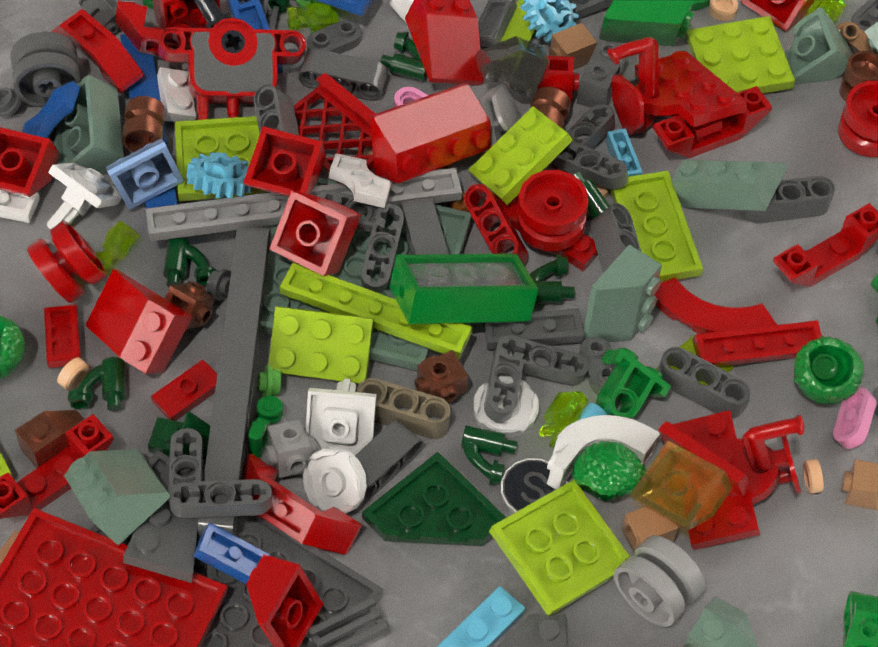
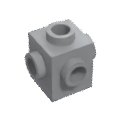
M301 420L267 426L268 445L265 446L268 464L270 466L275 465V468L279 471V478L304 473V469L308 467L309 458L312 454L316 453V445L312 436L307 437Z

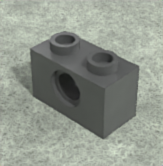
M599 39L580 79L577 104L589 108L598 104L608 105L612 97V77L617 74L622 75L626 58L619 60V64L615 65L609 58L607 49H613L619 45Z

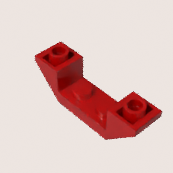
M118 1L115 17L116 24L139 52L160 56L158 54V42L163 29L144 27L147 7L135 2ZM174 40L164 42L165 47L170 50L180 47Z
M83 9L51 31L68 37L97 62L103 78L113 87L117 88L120 93L144 76L142 70L118 38Z
M755 86L738 93L747 101L746 112L721 119L722 129L696 139L680 115L655 123L652 128L667 150L690 159L740 140L772 110V106L760 89Z
M868 203L845 217L840 232L806 251L799 244H796L775 256L773 262L792 283L812 287L858 260L878 239V211Z
M94 414L65 432L69 445L67 448L17 482L8 472L0 477V519L28 516L33 508L43 509L72 489L64 474L68 472L69 467L74 461L83 458L89 451H107L114 437Z
M249 454L244 464L242 480H263L270 485L272 491L271 508L266 513L258 516L301 544L343 555L348 554L362 524L336 507L323 512L275 482L279 472L277 469L255 455ZM253 495L252 500H259L260 495Z

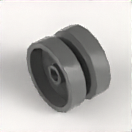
M36 32L22 37L13 45L10 54L13 84L16 95L23 102L32 106L44 107L53 90L71 81H74L76 84L81 82L76 45L68 37L54 32Z

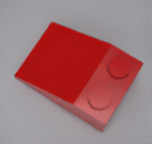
M414 0L405 16V20L429 81L432 83L482 85L484 80L478 18L470 0Z
M113 269L85 326L118 357L143 373H164L193 316L121 271Z

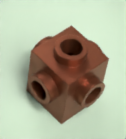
M189 281L184 284L171 285L165 296L166 300L193 316L186 330L203 326L212 315L213 310L211 307L215 297L206 293V288L199 283Z
M451 350L440 356H430L418 364L417 379H414V384L417 391L440 397L450 403L459 395L467 392L468 375L454 351Z

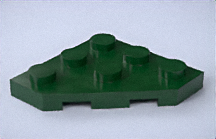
M436 452L362 511V519L384 541L483 546L492 538L489 532L491 527L507 518L439 452Z

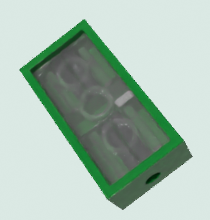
M517 254L396 255L390 289L408 324L530 321L538 293V287Z

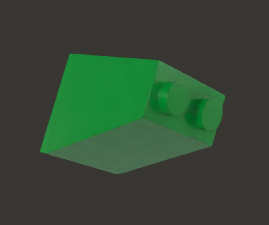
M613 0L604 16L599 39L628 43L652 37L658 42V45L674 46L678 37L684 39L690 28V22L695 14L691 11L694 0Z

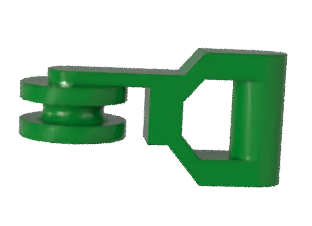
M265 396L258 400L256 405L257 420L253 421L248 434L249 454H253L259 459L263 455L268 440L267 426L276 424L283 416L282 401L275 396Z

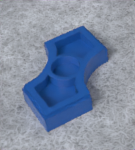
M71 81L53 90L44 107L32 119L25 122L22 132L48 138L54 127L73 111L80 92V86Z

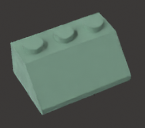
M87 75L77 84L80 86V92L73 111L54 127L53 140L55 147L61 154L58 164L74 162L105 175L108 173L106 166L120 158H124L117 88Z
M683 160L671 182L683 208L766 211L788 166L787 163Z
M628 245L591 286L583 330V341L590 337H600L608 342L629 341L639 331L645 332L653 320L651 311L657 303L655 293L662 282L659 279L662 265L633 246Z
M137 449L89 451L83 458L74 461L69 467L68 472L64 474L90 520L117 545L122 543L171 497Z

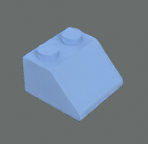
M162 138L106 166L107 172L129 210L184 182Z

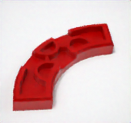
M676 277L662 282L655 293L657 298L656 306L673 321L678 320L693 328L692 331L699 334L777 325L763 303L739 308L715 305L693 295Z

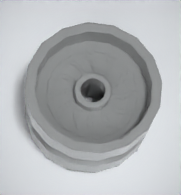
M656 535L647 537L635 549L634 556L626 558L615 569L613 576L618 590L629 605L645 619L663 627L673 625L684 613L685 606L693 604L706 587L704 577L691 557L672 541Z

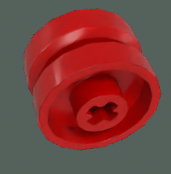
M878 80L862 82L849 91L837 127L839 138L847 148L856 154L869 158L878 157Z
M544 170L531 175L523 183L519 192L518 231L527 243L534 248L544 251H561L572 247L582 238L586 227L588 193L585 186L571 173L560 170Z
M62 220L50 229L54 245L46 239L39 238L27 247V252L35 266L54 290L68 303H73L85 294L82 280L96 286L108 276V273L88 242L67 221Z

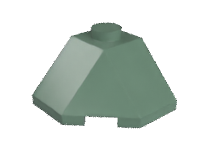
M820 7L796 24L793 35L796 37L790 51H785V56L795 79L794 85L832 81L845 72L848 59L852 55L848 43L824 9Z
M715 596L703 610L688 635L684 647H758L747 613Z

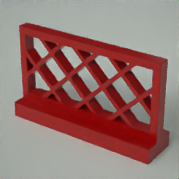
M323 73L316 79L318 87L293 105L296 119H301V126L298 127L299 135L305 137V134H319L318 141L323 142L325 150L337 149V153L342 155L344 148L358 147L357 156L351 157L366 160L368 169H373V155H364L365 147L372 146L369 116L376 113L327 73ZM318 99L324 101L323 109H310V106ZM342 116V123L327 124L328 117ZM322 117L321 125L307 126L308 118ZM360 131V139L345 140L346 132ZM340 132L339 140L325 141L326 133ZM334 157L325 158L322 168L328 173Z

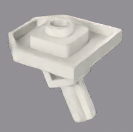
M74 162L52 165L48 173L66 185L67 189L61 197L64 203L47 222V226L49 229H52L62 220L71 224L78 214L83 217L92 205L96 208L118 205L122 197L115 186L106 181L100 172L92 168H85Z
M344 378L343 382H338L336 390L309 388L305 432L307 437H313L316 452L327 447H342L352 452L355 456L373 440L376 394L356 392V384L350 382L348 378Z

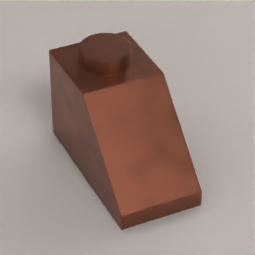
M77 410L41 412L15 429L21 451L38 468L69 446L65 432L79 424L84 418Z

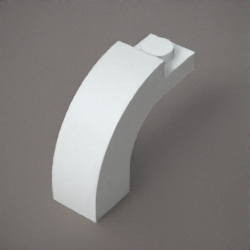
M600 415L576 421L562 430L557 437L553 455L547 465V469L550 470L547 485L554 489L562 487L572 474L576 458L581 455L586 447L592 446L593 443L598 444L600 441L623 444L629 450H632L645 466L654 454L660 434L641 422L620 416Z

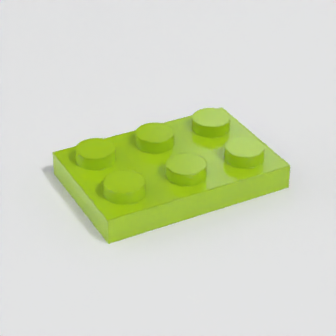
M532 106L468 171L477 181L485 185L496 197L508 205L519 194L523 183L531 175L541 172L573 139L565 130Z
M275 306L268 366H272V369H279L282 374L343 381L344 378H348L350 382L360 384L367 379L374 318Z

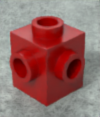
M544 56L543 72H538L537 89L542 87L557 88L565 92L572 103V92H578L579 74H573L574 57Z

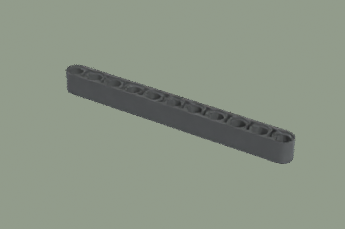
M237 227L203 481L242 480L270 253V228ZM217 494L211 500L221 504L227 502L230 497L226 494ZM236 495L237 501H240V495ZM201 496L200 503H205L204 496ZM238 516L199 517L197 526L198 541L209 522L235 536Z

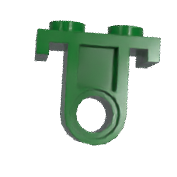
M627 348L607 350L601 362L605 365L615 364L616 366L599 392L596 404L608 415L631 419L638 413L647 396L649 398L665 397L671 385L662 379L663 375L658 370L649 366L646 367L640 363L638 356L633 351ZM617 396L621 401V407L619 411L616 409L615 399Z
M855 591L849 592L843 617V647H878V596Z

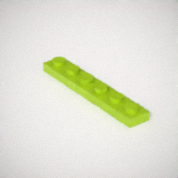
M294 262L279 287L281 295L330 313L374 318V329L443 354L453 350L458 359H460L472 334V327L462 323L408 324L396 299L330 275H320Z

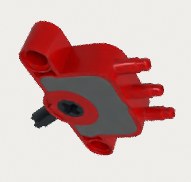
M194 0L207 21L205 28H166L159 36L158 54L163 60L168 62L188 63V88L192 97L197 100L198 120L208 119L209 103L227 104L228 118L238 117L239 104H254V95L259 87L264 84H271L276 87L277 64L292 65L300 61L306 49V40L300 32L294 30L253 29L245 21L232 18L229 12L223 15L214 0ZM174 40L180 47L170 50L165 47L164 42ZM229 42L232 46L237 45V50H234L233 47L227 48V43ZM293 43L298 47L299 51L295 53L289 52L285 49L284 44Z

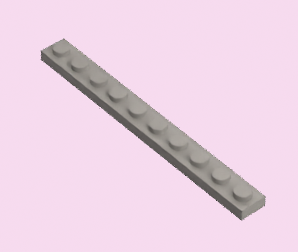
M456 168L430 171L401 183L390 181L391 187L386 203L394 204L400 208V202L426 197H432L434 203L461 200L462 190ZM342 183L315 186L310 195L316 196L321 191L332 190L353 195L352 191ZM269 192L246 195L244 197L238 196L232 199L223 198L146 209L150 242L237 230L238 226L262 227L277 225L280 222L289 197ZM354 207V208H352V210H354V211H356V212H358V213H366V212H367V211H366L364 208H362V207Z

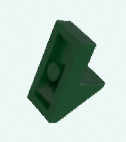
M191 412L186 413L184 422L157 417L148 443V450L150 453H156L159 450L163 454L170 456L172 435L180 429H194L201 435L204 464H206L211 426ZM189 443L184 444L183 454L190 455Z

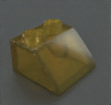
M667 441L629 496L631 499L670 521L690 530L715 515L732 490V486L726 471Z

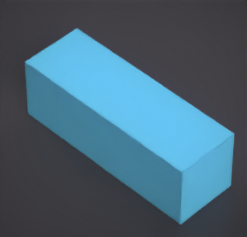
M626 128L608 131L606 145L610 156L626 164L628 177L642 175L641 166Z

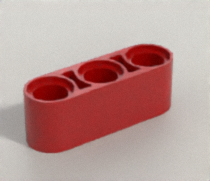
M483 184L470 186L464 194V202L492 254H505L507 249L514 247L512 254H517L524 265L528 256L527 249L499 199ZM487 197L486 202L482 206L477 207L479 201ZM497 222H501L499 228L491 232L492 226Z

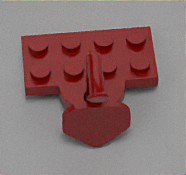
M652 37L642 38L619 45L613 49H607L608 56L615 65L619 64V60L639 54V64L635 65V76L639 79V83L634 86L624 76L617 74L612 77L611 84L612 101L623 129L626 128L628 136L647 130L652 125L656 116L679 114L690 125L696 127L743 113L747 110V101L687 51H676L672 55L659 58V45Z
M730 410L673 424L746 472L751 488L744 497H741L670 449L693 551L761 535L753 504L766 499L775 490L776 486L793 482L796 493L801 492L787 435L798 434L800 436L804 434V420L801 415L752 427L743 434L742 439H737ZM781 437L783 449L773 451L766 445L765 440Z

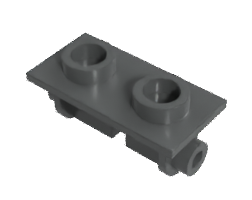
M79 0V4L92 17L96 15L94 19L112 34L118 32L119 26L115 22L116 1L110 4L108 0Z

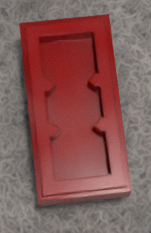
M77 304L44 308L48 368L64 367L72 359L81 358Z
M202 359L151 395V401L167 419L176 421L215 393L217 373Z

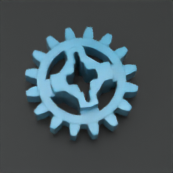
M523 0L525 3L520 6V9L526 11V15L522 17L523 20L530 22L529 31L535 29L537 31L536 37L539 39L544 36L546 43L551 42L552 34L577 25L574 21L579 18V15L573 13V9L577 7L576 4H570L569 0Z
M210 152V156L199 154V158L192 157L191 163H188L186 176L188 184H194L193 189L202 190L204 195L213 193L216 198L232 199L234 194L244 197V192L251 193L253 188L243 184L249 166L248 161H241L238 159V156L230 158L226 153Z

